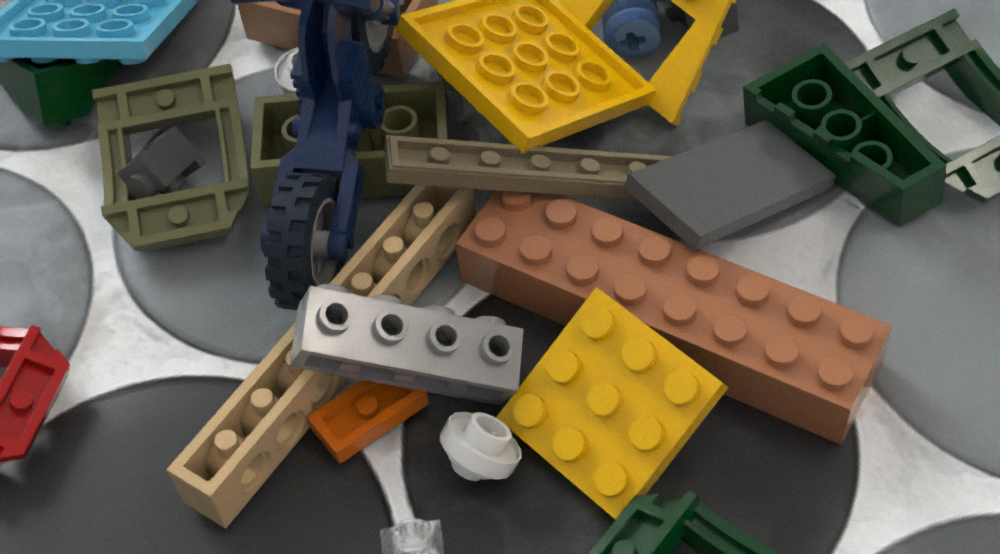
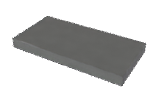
M763 120L628 174L624 188L693 250H697L831 189L837 175L769 121Z

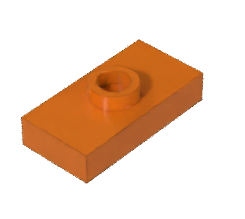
M361 380L306 417L311 430L337 462L341 464L426 407L429 401L426 391Z

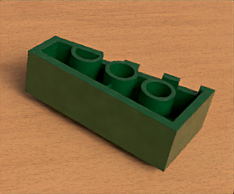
M825 43L743 86L746 125L751 126L763 120L769 121L837 175L834 181L835 184L897 225L902 226L942 203L947 166Z

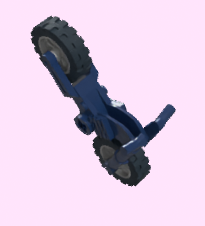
M231 0L232 4L276 1L282 6L301 11L298 26L299 52L290 74L291 79H294L293 86L296 88L295 92L298 97L299 116H295L292 122V133L294 136H297V143L294 149L281 157L268 220L261 233V250L264 253V257H268V264L265 267L266 280L270 281L268 291L270 297L275 298L274 304L279 308L298 310V304L310 286L317 287L321 284H329L339 273L340 266H344V261H347V249H353L354 247L353 235L366 174L355 159L357 144L363 129L377 130L381 127L385 112L384 88L381 84L370 83L371 74L379 73V70H382L385 65L384 58H388L389 40H392L393 26L398 24L400 18L399 11L400 7L404 5V0Z

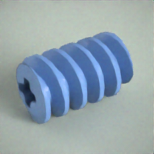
M614 0L602 16L604 43L619 57L640 59L651 55L661 44L657 0Z

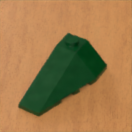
M14 58L0 63V84L26 116L43 127L51 129L62 128L70 125L72 119L87 116L95 104L92 90L105 88L121 63L119 59H102L91 64H79L75 62V59L58 58L49 63H34L31 61V58Z

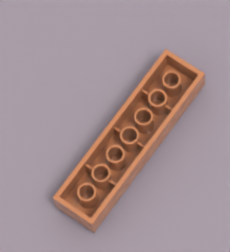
M495 190L456 242L462 282L564 326L570 322L597 287L729 388L724 395L840 445L843 444L883 363L892 330V325L705 251L693 250L687 244L563 195Z

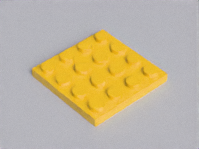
M454 0L400 15L395 30L443 76L445 81L451 84L480 114L503 134L511 144L517 146L522 154L535 146H544L647 106L657 91L557 0Z

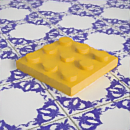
M596 287L520 385L519 391L510 398L496 418L502 421L512 432L616 520L635 496H642L648 493L729 387Z

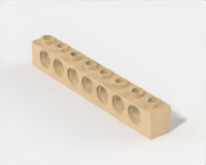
M415 185L329 284L343 286L349 290V294L369 298L375 295L394 296L401 299L404 305L411 306L454 254L456 242L476 217L474 189ZM296 322L166 469L183 503L225 529L310 428L306 416L334 399L350 379L349 377L289 367Z

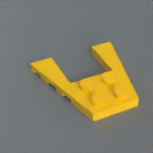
M559 0L558 2L591 31L614 0ZM670 0L696 20L648 82L657 90L654 97L648 102V105L675 126L680 124L683 118L680 114L690 93L695 92L703 75V72H701L703 64L712 45L716 46L723 31L721 25L731 4H735L737 0Z

